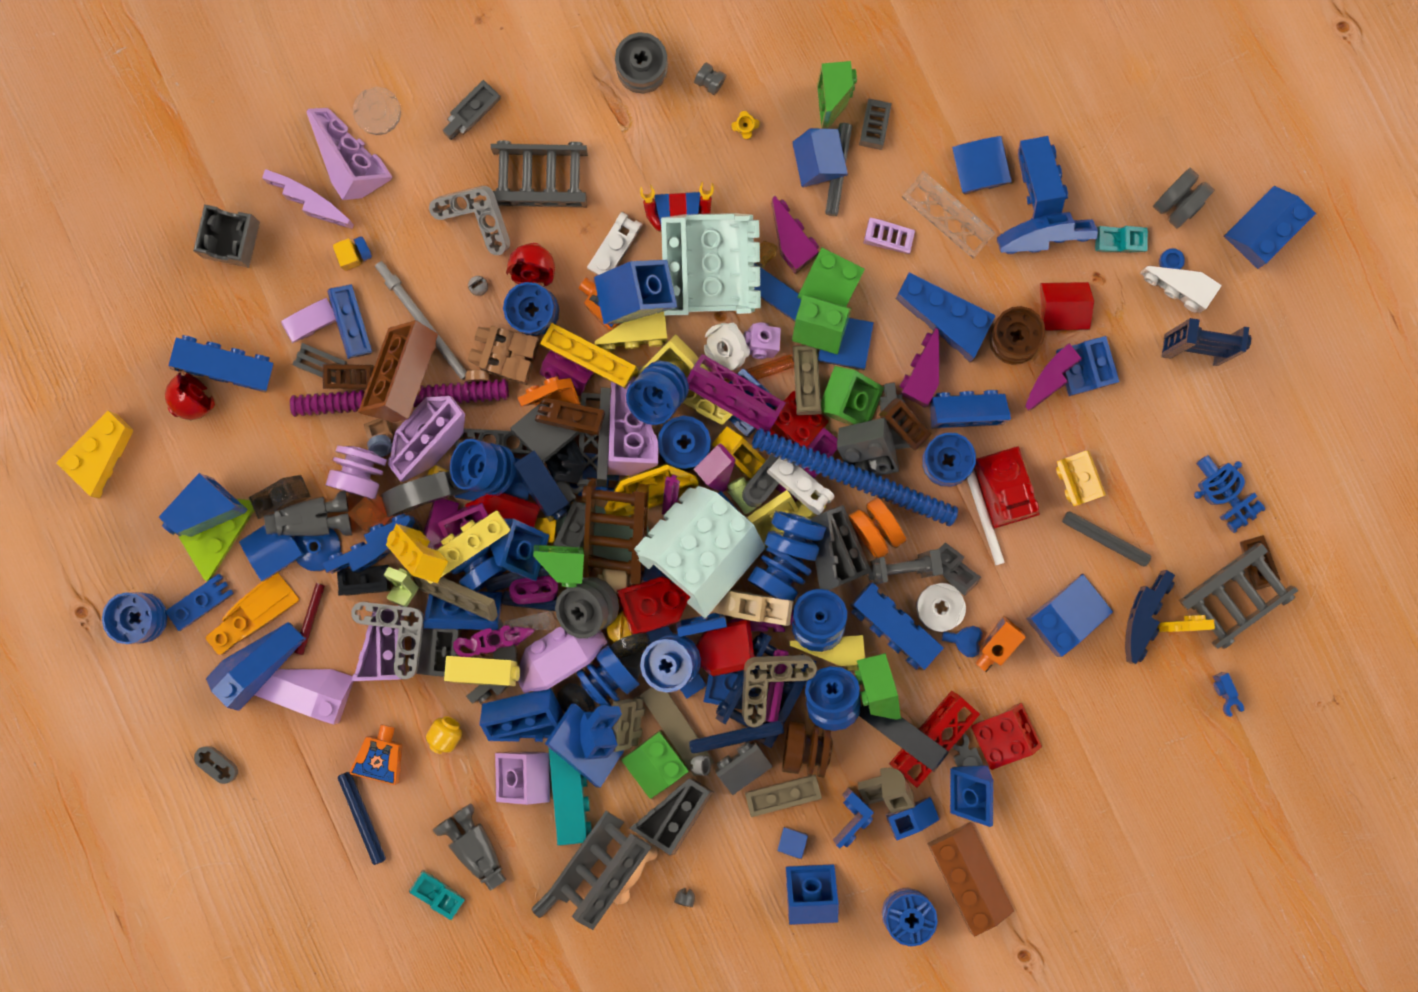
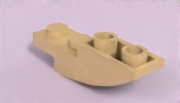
M730 589L711 612L746 620L788 626L790 625L793 601Z

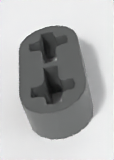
M205 746L196 751L194 755L196 765L221 784H226L236 779L238 775L237 766L216 748ZM210 752L209 758L215 763L213 764L210 761L204 763L202 761L204 757L201 754ZM218 765L221 768L229 767L230 770L228 773L231 776H226L222 778L221 775L223 772L218 768Z

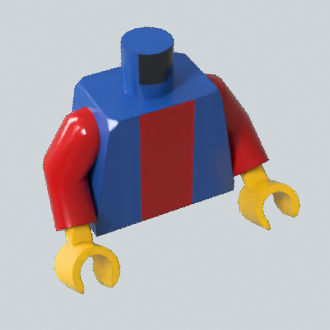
M701 182L699 192L655 195L652 185H650L651 192L649 194H644L642 187H640V195L644 199L643 204L646 218L656 231L662 232V217L685 214H711V195L714 192L713 183L709 191L703 189V182Z

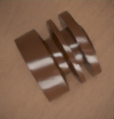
M1023 306L1011 307L1003 311L997 318L989 338L990 348L994 355L1002 362L1011 365L1023 364L1032 359L1045 337L1043 320L1034 310ZM1015 334L1019 336L1017 342L1012 341Z
M789 721L785 738L782 772L799 774L803 763L807 764V774L809 776H812L814 766L817 765V776L824 778L831 761L833 745L831 730L823 729L822 736H818L819 727L814 724L811 735L806 734L805 723Z

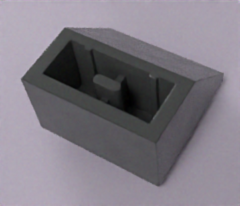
M885 418L839 428L837 449L843 461L848 463V466L852 464L855 468L860 467L862 471L867 470L868 474L875 473V476L899 472L893 435Z
M423 626L419 664L416 674L445 677L446 656L460 657L453 649V642L457 638H461L462 629H429ZM413 637L411 642V650H413L416 646V641ZM410 654V658L414 659V654Z
M755 741L752 744L745 742L737 748L738 754L732 758L727 755L717 763L716 774L732 795L772 768L771 763Z

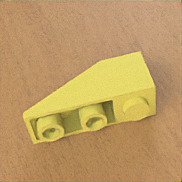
M664 311L624 322L597 339L595 345L606 351H614L615 347L625 346V349H637L640 344H649V347L663 346V342H668Z

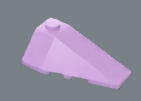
M278 669L257 691L255 696L334 725L340 722L354 681H352L353 676L333 669Z

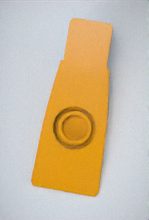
M276 573L266 581L259 583L225 614L222 619L223 622L205 638L216 653L222 655L238 641L241 642L296 604L299 601V597L281 575Z

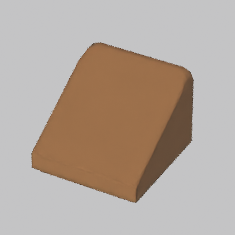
M376 419L364 424L368 441L376 435H386L393 443L394 434L389 421Z

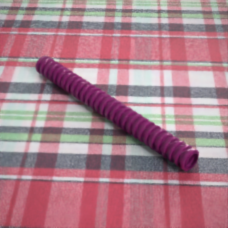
M495 379L494 382L488 380L487 383L472 381V384L457 382V385L450 383L449 386H446L445 383L442 386L435 384L434 387H431V385H427V387L421 385V390L416 396L413 407H417L426 397L452 396L459 404H462L463 401H466V403H470V401L477 403L478 400L485 402L486 399L489 402L493 401V399L500 401V398L507 400L509 398L508 382L506 379H502L500 382L498 379ZM355 390L351 393L345 391L344 394L341 392L336 394L330 392L329 395L322 393L320 396L318 393H315L314 396L307 394L306 397L304 395H299V397L292 395L290 398V411L294 417H297L298 414L305 416L306 413L311 416L313 413L320 415L321 412L323 414H328V412L335 414L336 411L338 413H343V411L350 413L351 410L357 412L365 392L363 390H359V393Z

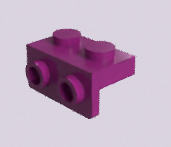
M551 350L543 360L539 372L546 379L556 376L559 380L571 378L577 396H581L585 386L594 374V372Z

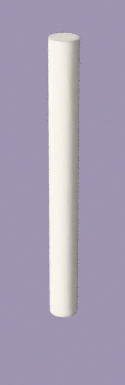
M973 471L967 477V481L995 565L1005 563L975 471Z

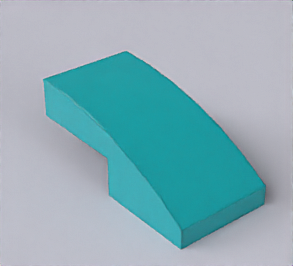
M1097 227L1098 235L1097 239H1095V251L1131 253L1148 251L1147 227Z
M422 870L409 890L410 894L429 904L431 909L449 920L453 919L465 900L453 889Z

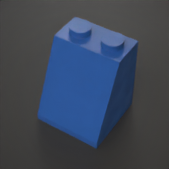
M667 260L630 261L594 277L604 324L624 323L677 308Z
M198 473L162 512L159 518L164 522L162 524L163 528L170 534L174 535L176 533L178 536L192 537L246 513L248 509L213 477Z

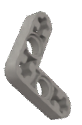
M474 187L442 195L431 201L429 211L438 220L474 212L485 245L491 254L501 255L509 249L510 239L495 194L489 187ZM480 194L481 196H486L487 200L484 201L481 199L474 202L473 198H476ZM458 197H462L466 200V209L460 208L458 206ZM450 203V207L446 210L438 209V205L445 206ZM486 215L494 217L495 226H489L486 223ZM494 241L501 242L502 246L495 245Z
M369 602L355 604L352 608L351 616L356 623L399 629L394 672L401 679L414 677L418 670L424 626L423 613L419 609ZM363 606H366V611L375 612V607H378L376 612L377 622H373L374 617L365 616L364 620H361V616L357 615V611L362 610ZM385 609H391L394 612V620L390 623H385L381 618V614ZM399 610H403L401 615L411 616L412 612H415V617H419L418 622H414L413 626H410L409 621L400 620L401 625H397L400 619ZM407 636L413 637L416 641V646L411 651L405 650L402 645L404 638ZM401 653L406 655L414 654V659L409 658L408 666L412 667V671L407 672V675H404V671L400 670V665H404L406 657H400Z

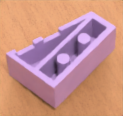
M375 607V612L372 613V617H374L373 622H377L376 612L378 607ZM385 609L382 612L381 618L385 623H390L394 620V612L391 609ZM399 610L400 619L397 625H401L400 620H404V615H401L403 610ZM368 626L365 642L360 652L352 681L401 680L394 672L399 629ZM404 638V640H403V642H402V645H403L404 649H405V638ZM404 664V665H400V670H403V671H404V675H405V664Z

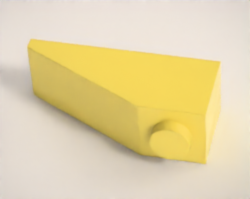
M863 635L843 636L838 645L833 649L823 652L810 651L802 647L796 640L789 641V646L838 666H845V669L848 671L858 670L857 660L865 658Z

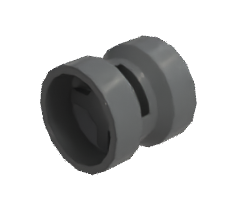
M705 62L697 73L694 83L698 86H705L709 93L715 95L723 85L727 75L721 71H714L713 66Z

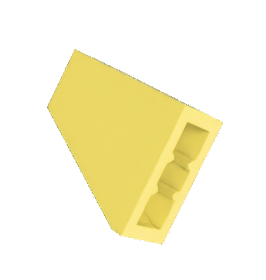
M446 656L444 681L516 686V681L520 677V668L517 666L516 661Z

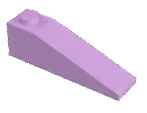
M329 108L307 110V115L331 183L342 200L363 198L392 179L382 160L376 154L371 155L364 148L365 143L360 138L354 139L347 132L348 127Z
M635 377L631 378L626 389L611 382L607 475L632 476L658 466V440L651 424L638 420L630 412L626 403L627 390L636 379Z

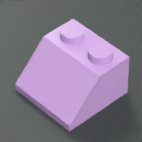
M495 753L496 802L526 805L550 802L549 753Z

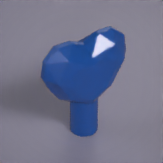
M975 626L966 627L957 634L944 631L942 641L955 643L958 650L966 657H975L979 654L980 647L978 643L982 639L983 633L980 628Z

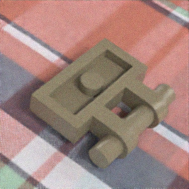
M643 697L613 702V706H619L622 713L612 727L618 744L613 752L631 749V746H638L639 738L642 736V728H640L641 717L644 716L645 712Z

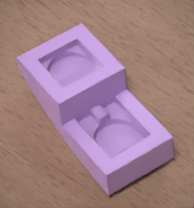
M327 298L287 317L281 321V324L291 342L295 343L313 335L316 330L335 323L336 319Z

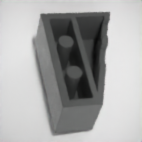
M844 505L811 518L812 521L826 527L822 540H812L819 547L815 562L820 589L830 590L872 572Z
M689 778L659 805L649 811L641 820L630 827V829L667 854L675 855L712 796L713 791L695 779Z

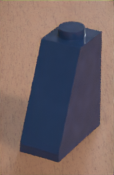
M535 450L514 464L517 477L549 522L554 519L559 521L568 514L567 510L570 509L569 502Z

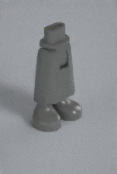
M339 491L335 499L325 502L324 497L315 498L288 506L279 511L275 510V514L264 515L266 534L278 533V536L282 534L289 536L329 535V529L336 528L343 535L351 536L352 526L349 513L334 517L327 516V513L349 512L346 491Z
M470 803L453 815L455 820L465 830L464 835L460 833L452 817L447 818L436 826L433 832L437 836L447 835L453 841L448 847L462 864L480 880L481 884L485 883L491 891L503 883L506 878L501 872L503 868L499 865L496 852L481 823L475 826L472 821L474 807Z

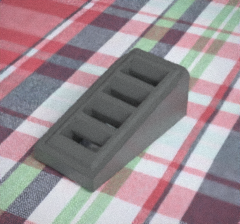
M868 98L859 141L860 146L882 150L892 103ZM872 106L884 108L885 113L872 111L871 108ZM870 115L883 118V121L873 120L869 118ZM868 124L882 126L881 130L870 128ZM867 132L878 134L880 138L866 136Z

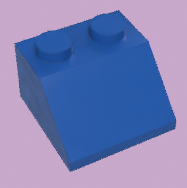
M834 864L786 867L789 925L838 923L839 903Z

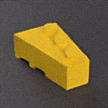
M107 411L56 464L90 497L100 498L103 493L102 490L108 478L111 477L112 470L118 458L121 457L134 430L118 414Z

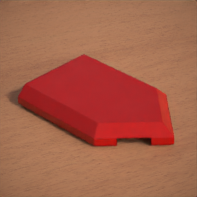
M507 493L500 495L486 494L465 504V507L483 503L488 516L498 511L504 519H515L533 528L540 510L536 503Z
M663 576L617 590L618 600L633 637L679 622L687 601L690 599V596L677 584Z
M750 620L728 623L727 627L705 631L696 644L701 657L700 667L711 676L743 671L747 660L754 657Z

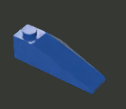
M287 622L222 660L206 678L211 692L227 708L240 711L306 638L291 623Z

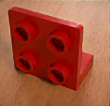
M792 391L784 400L786 404L771 427L770 432L771 435L777 434L778 438L785 437L786 441L790 439L793 444L797 442L799 446L805 445L807 448L819 432L829 423V420L822 414L797 415L795 391Z
M1022 703L1012 706L1004 713L971 726L991 770L1032 756L1042 748Z

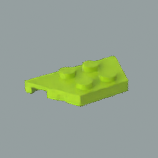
M237 499L248 509L246 513L192 537L179 536L180 541L205 581L208 582L212 579L259 502Z

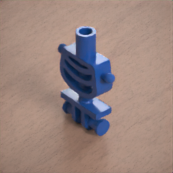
M1206 455L1196 463L1206 478L1198 484L1201 491L1195 492L1194 497L1200 499L1204 496L1205 500L1211 505L1229 502L1232 508L1222 514L1220 518L1223 521L1232 515L1235 516L1233 521L1227 523L1228 528L1233 533L1237 532V529L1241 526H1247L1248 518L1255 520L1258 513L1266 510L1259 500L1255 501V504L1251 507L1248 505L1249 502L1257 497L1255 492L1250 493L1241 501L1238 499L1237 495L1242 491L1245 484L1243 475L1238 471L1242 467L1240 461H1236L1234 466L1227 463L1218 468L1209 455ZM1230 474V477H1229L1228 481H1227V482L1224 481V480L1227 478V476ZM1236 481V487L1234 491H1232L1231 486ZM1217 486L1218 490L1210 491L1209 488ZM1220 493L1225 496L1222 500H1217L1213 497ZM1242 508L1246 514L1243 515L1239 510Z

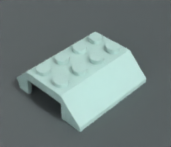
M739 213L685 214L661 218L662 260L668 261L677 308L664 311V316L688 315L689 312L737 311V314L755 312V308H761V291L754 290V287L760 286V266H754V262H760V242H754L753 239L760 237L759 220H753L752 214Z
M697 486L696 489L689 487L679 498L680 503L675 502L664 515L666 521L660 519L648 533L651 538L645 536L634 550L638 553V560L645 567L650 569L654 564L690 596L687 603L706 618L766 547L753 523L717 492Z

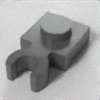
M964 733L962 735L963 744L958 746L955 743L952 747L959 753L953 756L956 766H984L976 747L968 748L969 738Z

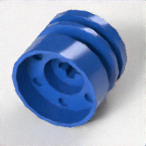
M525 282L517 284L509 290L503 305L505 319L510 326L526 335H544L550 324L556 325L559 320L560 308L558 300L552 292L537 283ZM533 305L539 309L538 312H535L534 316L529 313V310L533 309Z
M656 361L650 363L627 390L626 403L630 412L638 420L646 424L658 425L665 423L687 397L689 392L687 378L676 365L670 362Z
M944 433L936 436L928 444L922 457V467L925 475L931 482L941 487H952L961 484L972 473L976 464V453L973 445L966 437L958 433ZM944 456L953 458L952 467L948 464H942Z
M466 439L457 446L450 460L452 481L463 490L488 495H500L513 482L515 458L510 449L503 445L487 443L477 439Z
M490 545L451 571L453 575L463 571L466 573L459 581L460 585L477 592L485 587L487 579L501 575L506 571V569L497 566L494 556L489 557L488 553L491 552Z
M767 547L766 551L774 556L773 560L762 555L761 559L768 565V568L765 570L756 566L748 581L774 598L794 601L798 592L791 586L792 582L804 585L806 581L797 574L800 572L809 577L812 571L798 557Z
M143 592L117 594L107 602L103 609V629L109 638L117 643L139 644L151 642L158 638L166 628L168 618L165 612L166 607L153 594Z
M609 645L596 656L600 663L598 668L590 663L587 665L591 672L589 675L583 669L576 672L585 691L601 706H612L607 699L608 696L614 701H620L615 691L616 689L620 688L624 693L629 694L640 685L638 680L620 662V657Z
M902 888L889 894L884 901L881 911L882 920L893 939L902 945L910 947L922 945L930 940L936 931L938 920L935 908L924 894L912 888ZM910 913L916 918V920H912L911 924L905 919L910 916Z

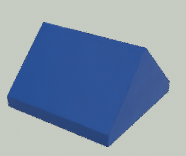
M810 128L792 142L802 188L848 175L838 129Z
M963 766L950 768V813L991 827L993 826V778L989 767Z

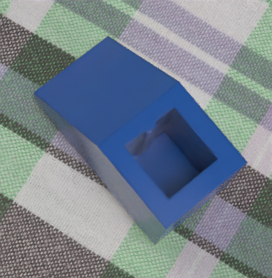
M931 797L915 802L914 808L885 814L893 836L897 841L918 833L940 820Z

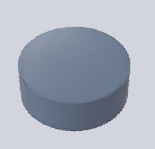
M376 435L369 439L367 447L369 451L384 457L391 452L392 442L386 435Z

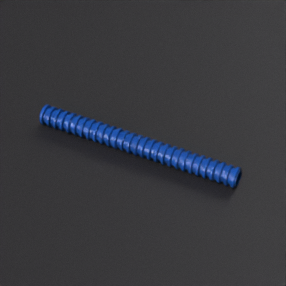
M760 428L753 438V449L759 448L761 452L765 450L768 455L772 453L773 457L777 458L780 456L781 460L787 459L788 463L794 462L796 466L800 464L803 469L807 467L808 471L815 470L816 474L822 473L823 477L829 476L831 480L835 478L838 483L842 481L843 485L850 484L851 488L857 487L858 491L864 490L866 494L870 492L871 496L877 495L879 499L884 498V501H891L893 505L897 503L898 507L905 506L906 510L912 509L913 513L918 512L921 516L925 514L926 518L932 517V520H939V523H946V526L953 525L957 518V506L951 507V504H944L942 500L938 502L937 498L930 499L929 495L924 496L922 492L917 493L914 489L910 491L909 487L903 488L902 484L896 485L895 481L889 482L887 478L883 480L882 476L876 477L875 473L868 474L867 470L862 471L860 467L855 468L852 464L848 466L847 462L841 463L840 459L834 460L832 456L828 458L825 453L821 455L819 451L813 452L812 448L806 449L805 445L799 446L797 442L793 444L792 440L788 439L786 441L785 437L778 438L777 434L771 435L770 431L764 432V429Z

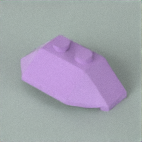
M452 396L426 397L413 411L409 419L405 420L395 431L388 465L401 482L432 468L462 436L465 413Z
M558 627L526 647L519 665L520 677L518 680L524 694L530 691L547 690L590 664L601 648L607 644L604 634L600 631L589 638H576L568 634L562 627Z

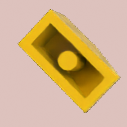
M726 427L711 444L715 448L721 443L735 458L734 466L749 479L753 478L766 461L742 436L729 427Z

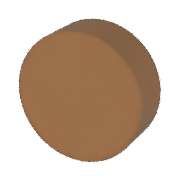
M470 370L465 373V382L472 383V381L487 383L490 380V374L486 370Z

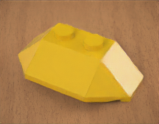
M663 464L620 479L614 492L632 494L633 491H636L639 484H649V509L663 504L666 477L676 475L677 480L680 481L678 498L689 487L696 489L699 484L695 475ZM608 501L604 507L606 514L622 516L634 514V506H631V503Z

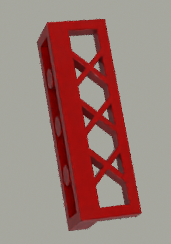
M951 690L920 726L919 730L940 746L943 745V748L949 752L978 718L980 713L960 695ZM965 707L971 714L965 721L958 722V713ZM953 727V735L947 740H942V731L945 728ZM901 749L889 763L894 769L899 770L916 788L932 772L931 769L904 749ZM921 764L920 774L913 779L907 772L913 765Z

